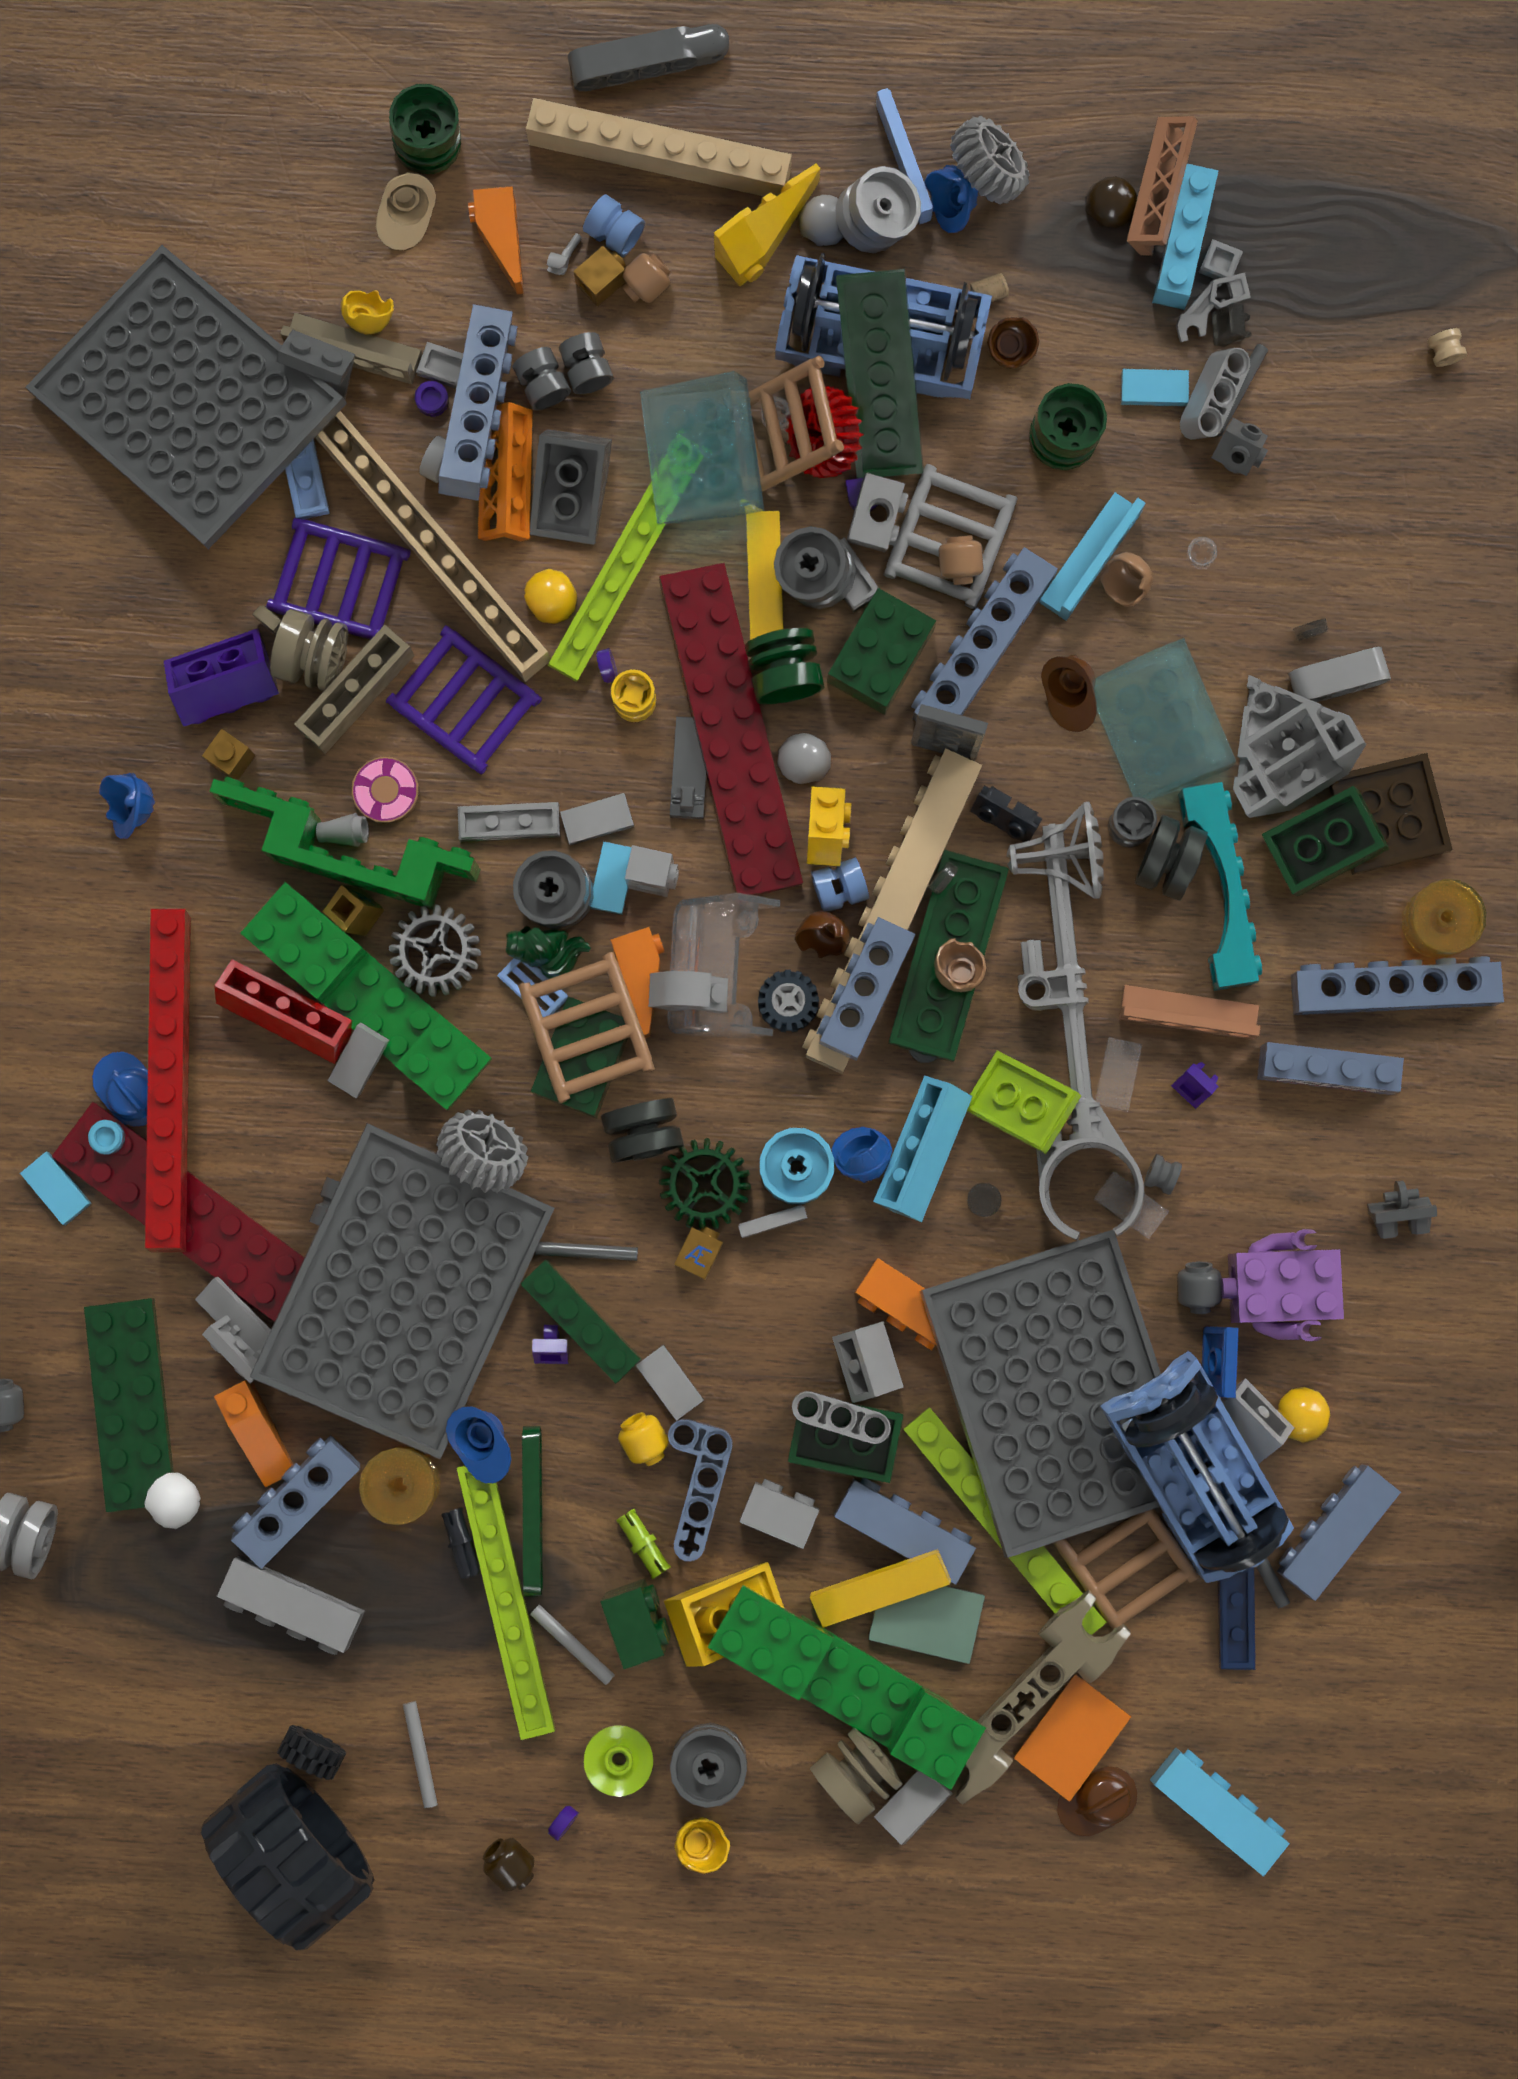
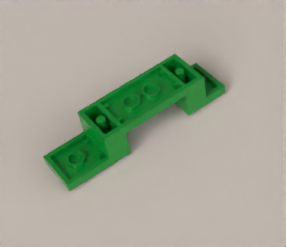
M225 777L224 782L213 779L209 792L222 804L272 819L262 851L274 862L413 905L426 906L430 910H433L444 873L477 882L481 869L474 860L475 858L471 857V852L458 847H451V850L447 851L439 847L438 842L425 837H419L418 841L408 839L397 876L393 875L394 871L374 865L373 870L367 869L361 865V861L352 857L342 855L341 860L334 859L333 856L328 855L329 851L313 846L316 838L317 823L321 822V819L314 813L315 809L309 807L308 802L295 797H290L289 801H285L277 797L276 792L262 787H257L255 792L244 787L245 783L230 777Z
M286 882L283 883L241 931L240 934L329 1009L351 1019L353 1030H355L359 1023H362L387 1038L389 1042L383 1055L447 1111L493 1060Z
M742 1585L708 1644V1648L797 1700H800L801 1697L886 1746L892 1756L952 1790L986 1729L983 1724L955 1709L950 1701L805 1616H796L745 1585Z

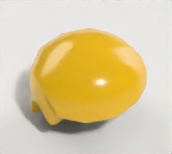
M359 290L349 291L342 298L340 304L345 322L352 329L364 335L381 332L388 325L394 311L393 300L389 298L384 302L377 290L370 293Z
M546 569L535 573L526 582L524 598L527 606L539 621L556 624L568 619L575 611L577 592L571 580L563 572Z
M1307 1387L1291 1389L1281 1398L1277 1411L1294 1427L1289 1435L1290 1439L1305 1443L1317 1440L1326 1431L1330 1410L1325 1398L1318 1391Z
M697 1818L687 1821L678 1830L674 1848L679 1861L685 1868L700 1874L717 1871L727 1861L730 1841L719 1824L707 1818Z

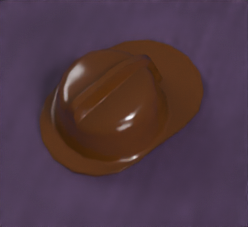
M1076 654L1049 659L1043 665L1041 678L1053 719L1068 731L1081 732L1088 729L1094 723L1097 715V702L1094 694L1095 672L1086 661L1078 658Z
M1106 1766L1091 1772L1070 1802L1060 1795L1057 1806L1060 1822L1068 1831L1079 1836L1095 1835L1114 1826L1128 1817L1137 1803L1135 1782L1127 1772L1118 1767Z

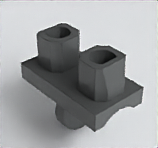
M1403 1180L1395 1181L1394 1191L1383 1193L1384 1202L1367 1204L1368 1214L1374 1221L1377 1234L1383 1239L1398 1236L1397 1221L1408 1220L1409 1231L1412 1234L1430 1233L1431 1217H1437V1206L1431 1204L1429 1197L1419 1198V1190H1407Z

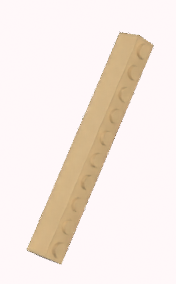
M339 411L315 437L317 441L526 682L550 662L548 651L344 414Z
M946 748L942 757L935 755L927 772L933 776L928 788L921 785L914 804L919 806L914 818L909 815L907 816L900 831V834L905 836L900 848L893 847L886 862L887 865L891 866L887 878L879 877L872 895L877 896L876 902L872 909L866 906L858 925L864 927L859 939L852 937L844 954L850 958L846 968L843 970L838 967L830 986L836 988L835 992L839 984L846 986L851 974L845 971L853 954L855 953L860 956L865 946V943L861 942L860 939L868 922L875 925L877 918L880 917L901 928L909 929L978 777L982 764ZM874 949L869 953V959L873 964L880 966L888 961V955L882 949ZM861 979L854 985L856 993L860 996H869L874 991L873 984L866 979ZM824 998L816 1017L823 1019L824 1015L832 1016L836 1005L831 1003L832 998L831 1000ZM846 1010L840 1015V1021L846 1027H855L860 1021L858 1014L853 1010ZM810 1029L802 1046L808 1050L805 1058L843 1074L850 1058L820 1045L822 1036L817 1034V1031Z

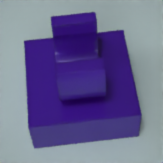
M1203 1062L1197 1065L1193 1063L1171 1085L1195 1109L1219 1087L1216 1084L1218 1080L1216 1075L1209 1078L1201 1070L1205 1066Z
M544 1325V1339H533L532 1354L534 1363L569 1364L567 1339H559L558 1325Z

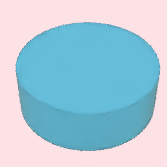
M101 1120L91 1127L88 1140L90 1146L96 1152L110 1155L122 1148L125 1141V1133L118 1123L110 1120Z

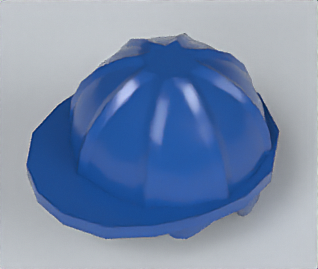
M946 165L943 169L935 170L928 174L924 184L930 193L933 212H935L936 219L941 228L948 233H958L964 229L969 221L971 211L977 205L978 190L975 187L971 188V183L964 178V174L956 165Z
M134 773L109 775L101 781L99 794L109 805L106 818L112 820L116 836L120 839H127L133 833L135 827L144 824L154 811L155 801L152 790L145 781L137 778Z
M858 1127L842 1133L835 1140L832 1146V1154L836 1167L843 1175L866 1183L880 1178L887 1169L891 1159L892 1146L889 1139L875 1129Z

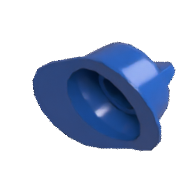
M114 1052L103 1057L95 1066L92 1075L93 1087L98 1097L122 1123L133 1127L146 1125L148 1070L141 1061L129 1053Z
M472 1406L461 1407L454 1411L449 1417L446 1426L447 1438L454 1451L477 1480L483 1483H496L502 1480L510 1469L511 1451L504 1438V1429L500 1420L494 1414Z

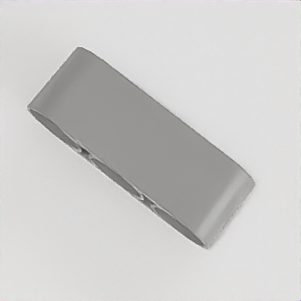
M1231 348L1215 351L1209 356L1181 416L1180 429L1186 438L1193 440L1214 437L1222 430L1250 368V358L1244 349Z
M1374 647L1311 664L1288 673L1293 692L1314 702L1368 689L1391 680L1382 647Z
M812 1391L800 1392L792 1402L794 1416L799 1421L873 1444L885 1441L890 1434L891 1425L887 1417L880 1412ZM811 1397L816 1400L818 1408L813 1416L804 1417L798 1412L797 1406L802 1398ZM844 1407L850 1411L851 1420L849 1424L844 1427H837L832 1423L831 1414L836 1408ZM870 1418H879L884 1423V1431L878 1437H870L865 1432V1424Z

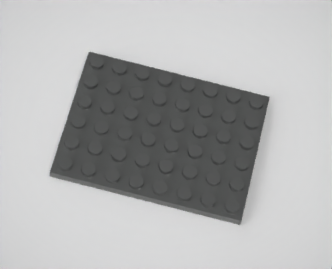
M163 245L149 257L25 387L35 398L208 550L347 404L345 399L323 380L276 362L278 351L282 345Z
M366 1123L250 1377L441 1459L448 1444L446 1433L447 1421L454 1411L465 1406L555 1208L512 1188L508 1190L501 1189L498 1193L493 1192L491 1189L484 1193L480 1187H475L472 1190L470 1184L466 1182L460 1183L459 1177L449 1175L450 1168L441 1165L442 1158Z
M1114 1230L919 1291L1005 1558L1160 1507L1139 1469L1127 1456L1100 1405L1113 1397L1133 1392L1161 1374ZM1132 1417L1120 1420V1425L1132 1419Z

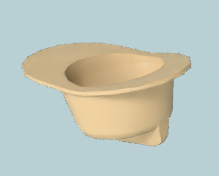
M406 172V174L396 176L387 183L376 217L378 237L386 246L394 250H406L414 247L422 240L427 230L436 199L434 187L427 178L419 174Z

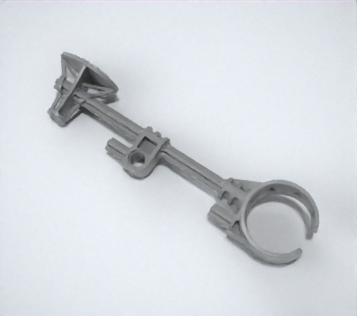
M1084 802L1065 823L1042 826V837L1010 845L1006 855L1010 858L1007 865L1013 875L1040 874L1048 876L1057 968L1053 971H1044L1041 940L1021 942L1024 974L1017 977L1018 992L1022 1003L1031 1010L1059 1008L1063 1013L1070 1087L1077 1091L1081 1098L1071 1113V1119L1067 1121L1068 1125L1072 1126L1073 1134L1069 1135V1140L1062 1141V1131H1060L1047 1154L1036 1149L1040 1200L1045 1214L1060 1232L1077 1241L1079 1240L1080 1232L1070 1228L1060 1220L1052 1207L1049 1196L1050 1180L1055 1168L1071 1153L1086 1148L1103 1149L1118 1156L1130 1169L1135 1182V1200L1128 1216L1122 1223L1113 1228L1117 1237L1134 1224L1144 1202V1184L1141 1171L1101 1108L1100 1102H1097L1092 1097L1083 1008L1089 1003V999L1084 997L1083 990L1087 989V984L1082 982V976L1086 972L1077 962L1069 883H1071L1094 899H1099L1102 892V885L1100 884L1104 880V869L1101 867L1104 863L1103 852L1100 850L1102 841L1100 834L1097 833L1099 831L1098 821L1093 816L1094 811L1090 802ZM1083 815H1085L1088 842L1075 845ZM1078 818L1069 847H1065L1063 832ZM1044 843L1045 850L1016 853L1018 849ZM1066 859L1072 860L1085 885L1068 875ZM1077 859H1090L1093 886L1089 884ZM1045 861L1047 869L1018 868V864ZM1035 983L1041 984L1046 988L1044 996L1038 1000H1032L1027 996L1028 988Z

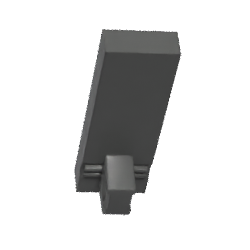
M676 716L670 818L703 820L706 770L694 720L692 717Z

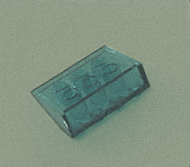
M732 371L640 391L658 524L726 518L764 511L748 383L745 377Z
M1184 638L1154 649L1096 678L1094 694L1097 702V711L1133 797H1141L1151 801L1229 770L1236 762Z

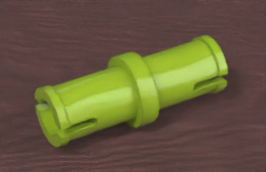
M635 1509L630 1510L626 1516L624 1514L616 1520L632 1544L631 1551L633 1554L637 1553L651 1574L652 1579L659 1576L661 1572L663 1573L671 1568L654 1542L657 1540L655 1535L649 1534Z

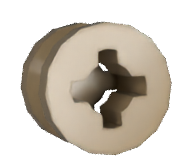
M1460 329L1444 330L1427 340L1429 347L1435 352L1433 361L1436 367L1454 364L1467 356L1466 348L1460 344L1462 337Z

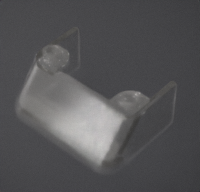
M732 893L684 899L678 903L673 916L670 971L711 973V976L727 978L728 998L726 1013H713L694 1009L668 1010L667 1022L671 1032L682 1035L729 1038L773 1036V1029L752 1026L753 1017L751 1011L746 1005L736 1004L739 939L749 937L757 928L759 921L758 909L780 907V900L743 893Z

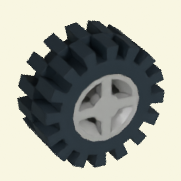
M791 969L784 972H775L773 976L768 977L764 981L763 986H761L758 996V1008L763 1020L774 1030L778 1029L784 1033L786 1031L797 1032L799 1029L807 1027L815 1018L819 1005L818 990L811 982L812 980L808 976L802 975V972H793Z

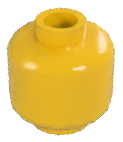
M640 1412L629 1417L621 1424L622 1430L619 1433L618 1441L631 1462L635 1464L646 1463L647 1466H651L664 1458L663 1452L668 1446L669 1439L655 1416L645 1415V1413Z

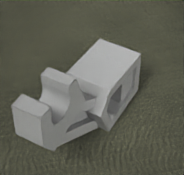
M1245 273L1215 279L1210 282L1184 314L1179 316L1176 329L1180 343L1188 340L1186 330L1189 326L1197 328L1199 337L1206 335L1207 314L1213 307L1220 309L1251 298ZM1227 283L1230 299L1217 301L1215 299L1217 287Z

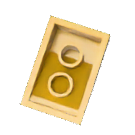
M768 1562L697 1586L664 1600L686 1667L706 1666L724 1658V1656L708 1648V1644L742 1585L749 1587L784 1608Z

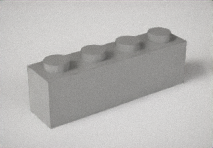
M241 1555L233 1559L217 1595L218 1598L225 1600L223 1604L225 1607L242 1613L244 1609L257 1614L255 1620L271 1627H274L275 1623L288 1628L286 1632L288 1635L305 1641L307 1637L319 1642L318 1648L337 1655L338 1651L344 1653L349 1649L365 1613V1610L264 1566L261 1569L252 1560Z

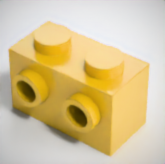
M812 787L807 864L841 865L842 848H849L850 828H843L844 823H850L851 803H845V789Z

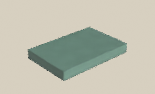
M944 1586L874 1611L868 1640L970 1664L985 1595Z

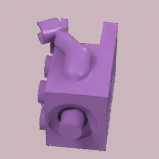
M1303 1229L1297 1233L1270 1234L1252 1243L1248 1253L1228 1254L1229 1278L1221 1279L1222 1299H1230L1231 1323H1252L1255 1331L1276 1340H1299L1302 1338L1305 1341H1319L1321 1337H1312L1309 1334L1311 1325H1321L1316 1320L1344 1319L1340 1249L1313 1250L1317 1245L1307 1246L1304 1242V1237L1308 1233L1316 1232L1311 1229ZM1297 1248H1299V1249H1301V1250H1310V1251H1281V1252H1273V1251H1280V1250H1294V1249H1297ZM1300 1320H1308V1321H1304L1302 1324L1299 1323V1322H1277V1321H1300Z

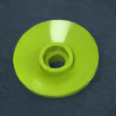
M614 1725L602 1729L592 1737L584 1754V1769L589 1781L600 1792L610 1796L621 1797L635 1793L647 1782L653 1768V1752L649 1742L639 1731L628 1726ZM616 1753L624 1754L626 1762L622 1765L615 1764L613 1762V1755Z

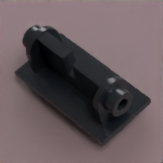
M984 785L970 812L977 815L982 821L991 823L1005 831L1013 839L1022 842L1030 841L1043 819L1037 816L1039 812L1034 811L1019 801L1012 810L1007 807L1012 797L996 789L994 786L989 788Z

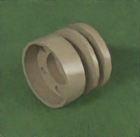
M292 609L288 610L282 618L273 645L270 665L272 677L296 683L304 672L305 685L308 688H314L318 683V689L324 692L341 673L347 653L348 627L340 622L335 623L332 627L329 619H323L314 631V618L311 614Z
M853 1728L848 1733V1736L856 1745L854 1750L841 1739L837 1744L845 1758L838 1761L827 1752L810 1767V1770L838 1806L856 1824H860L875 1810V1806L868 1794L873 1790L886 1800L889 1797V1793L881 1782L885 1779L897 1790L902 1785V1781L897 1776L893 1763L872 1739L862 1735L856 1728Z

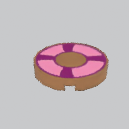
M378 757L367 761L357 771L352 781V797L357 809L373 822L393 824L402 821L413 812L417 804L419 784L415 773L406 763L396 758Z

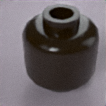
M499 1838L485 1851L483 1855V1872L502 1891L508 1892L516 1888L522 1890L533 1879L534 1857L516 1839L508 1838L503 1840Z

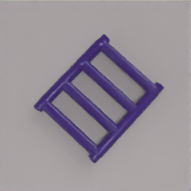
M295 517L292 521V529L295 532L274 599L268 600L266 608L280 615H285L290 609L311 614L316 625H319L323 619H329L332 627L335 623L340 622L346 624L348 634L371 640L384 625L403 560L408 561L411 550ZM309 534L327 540L306 607L287 603L307 535ZM341 543L356 547L358 551L338 616L319 612V608L339 544ZM371 552L388 556L390 560L370 625L351 621V617Z
M446 625L440 633L442 636L440 641L397 694L392 693L387 697L386 703L471 769L482 775L488 767L486 764L488 759L531 705L536 707L542 701V697L458 632ZM454 646L468 658L422 714L407 702L450 648ZM480 666L491 674L494 679L450 734H448L433 722L477 667ZM504 686H506L521 698L478 752L474 754L460 742Z

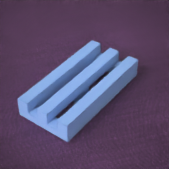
M513 958L497 976L521 998L518 985L507 975L512 971L524 983L530 982V985L535 983L517 967L521 962L520 959ZM523 963L541 981L548 980L538 967H530L528 964ZM562 990L555 991L554 993L559 997L555 1002L548 995L541 996L540 998L550 1007L545 1012L539 1006L542 1017L557 1013L566 1002L568 995Z

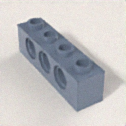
M880 917L877 918L875 925L868 922L860 939L861 942L865 943V946L860 956L855 953L853 954L845 971L851 974L846 986L839 984L831 1003L835 1004L836 1008L831 1017L824 1015L817 1030V1034L822 1036L820 1045L857 1061L914 940V933ZM874 949H882L887 953L888 961L884 965H875L870 961L869 953ZM861 979L869 980L873 984L874 991L869 996H860L855 991V983ZM853 1010L858 1014L860 1021L855 1027H846L841 1023L840 1015L844 1011Z
M331 1435L325 1441L319 1438L307 1450L306 1454L309 1457L300 1466L294 1463L283 1474L281 1478L285 1482L276 1491L272 1487L269 1488L257 1501L260 1507L251 1516L247 1512L243 1514L232 1526L235 1532L231 1541L261 1569L360 1470V1462ZM314 1467H323L328 1472V1477L322 1482H315L309 1477L308 1473ZM292 1491L300 1493L304 1499L303 1503L297 1507L287 1505L284 1501V1496ZM267 1516L274 1517L278 1521L279 1527L271 1532L265 1531L259 1524L260 1520Z

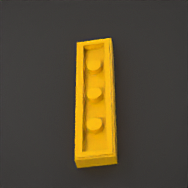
M779 511L746 512L750 640L757 636L783 629L782 587L776 579L774 569L776 551L781 544Z
M936 1549L811 1592L810 1600L824 1628L950 1585L951 1578L939 1550Z

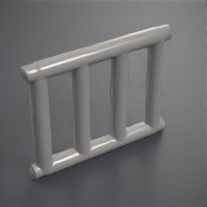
M926 464L883 575L891 579H895V576L963 600L965 601V606L974 610L985 588L1018 498L1009 494L1006 495V498L937 473L936 467ZM931 485L1000 510L994 527H989L925 503ZM920 515L988 540L983 553L984 570L980 575L974 577L970 589L961 585H953V582L902 564L908 545L939 557L938 550L942 543L913 533Z

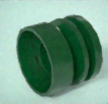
M415 84L403 89L394 98L389 109L393 149L398 160L407 169L419 174H435L446 170L456 161L461 150L459 112L453 97L444 89L432 84Z
M1067 383L1056 386L1045 394L1038 406L1029 430V442L1032 452L1042 463L1053 469L1070 470L1080 467L1091 458L1106 429L1107 412L1104 403L1095 391L1084 385ZM1062 429L1068 431L1067 436L1062 435Z
M808 628L776 630L757 636L745 644L747 656L752 657L748 661L749 668L755 671H763L752 678L757 703L774 705L793 702L813 696L825 688L820 664L807 662L818 654L816 646L812 645L815 642L813 630Z

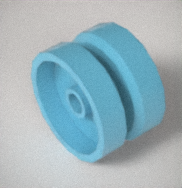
M789 1128L776 1133L765 1144L760 1156V1176L765 1188L774 1198L787 1204H805L816 1200L827 1190L834 1174V1157L829 1144L819 1134L806 1128ZM793 1161H800L803 1164V1170L793 1173L790 1169V1164Z

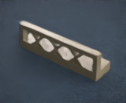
M294 313L290 327L285 325L282 327L280 335L284 342L293 329L354 353V368L408 384H413L422 356L420 349L373 335H364L355 330L298 313Z

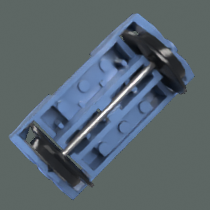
M821 253L818 260L796 255L789 287H787L785 295V310L782 312L775 359L798 366L809 359L821 356L825 363L824 367L821 368V372L840 377L841 369L846 368L836 277L837 275L875 271L826 262L825 253ZM906 278L917 393L934 397L970 399L992 296L968 291V284L966 282L963 284V289H957ZM955 310H958L955 326L952 327ZM977 318L975 331H971L973 320ZM815 320L809 354L795 351L789 345L791 328L793 335L801 337L802 351L806 352ZM950 335H952L944 381L948 380L953 369L963 370L969 339L972 340L964 381L956 384L940 381Z
M1187 1351L1174 1359L1162 1374L1135 1391L1115 1396L1100 1405L1127 1456L1139 1469L1164 1512L1162 1515L1197 1573L1206 1583L1230 1578L1238 1572L1260 1565L1265 1558L1284 1543L1293 1531L1294 1527L1201 1364L1191 1352ZM1132 1417V1419L1120 1425V1420ZM1195 1468L1199 1471V1474L1196 1476L1193 1472Z

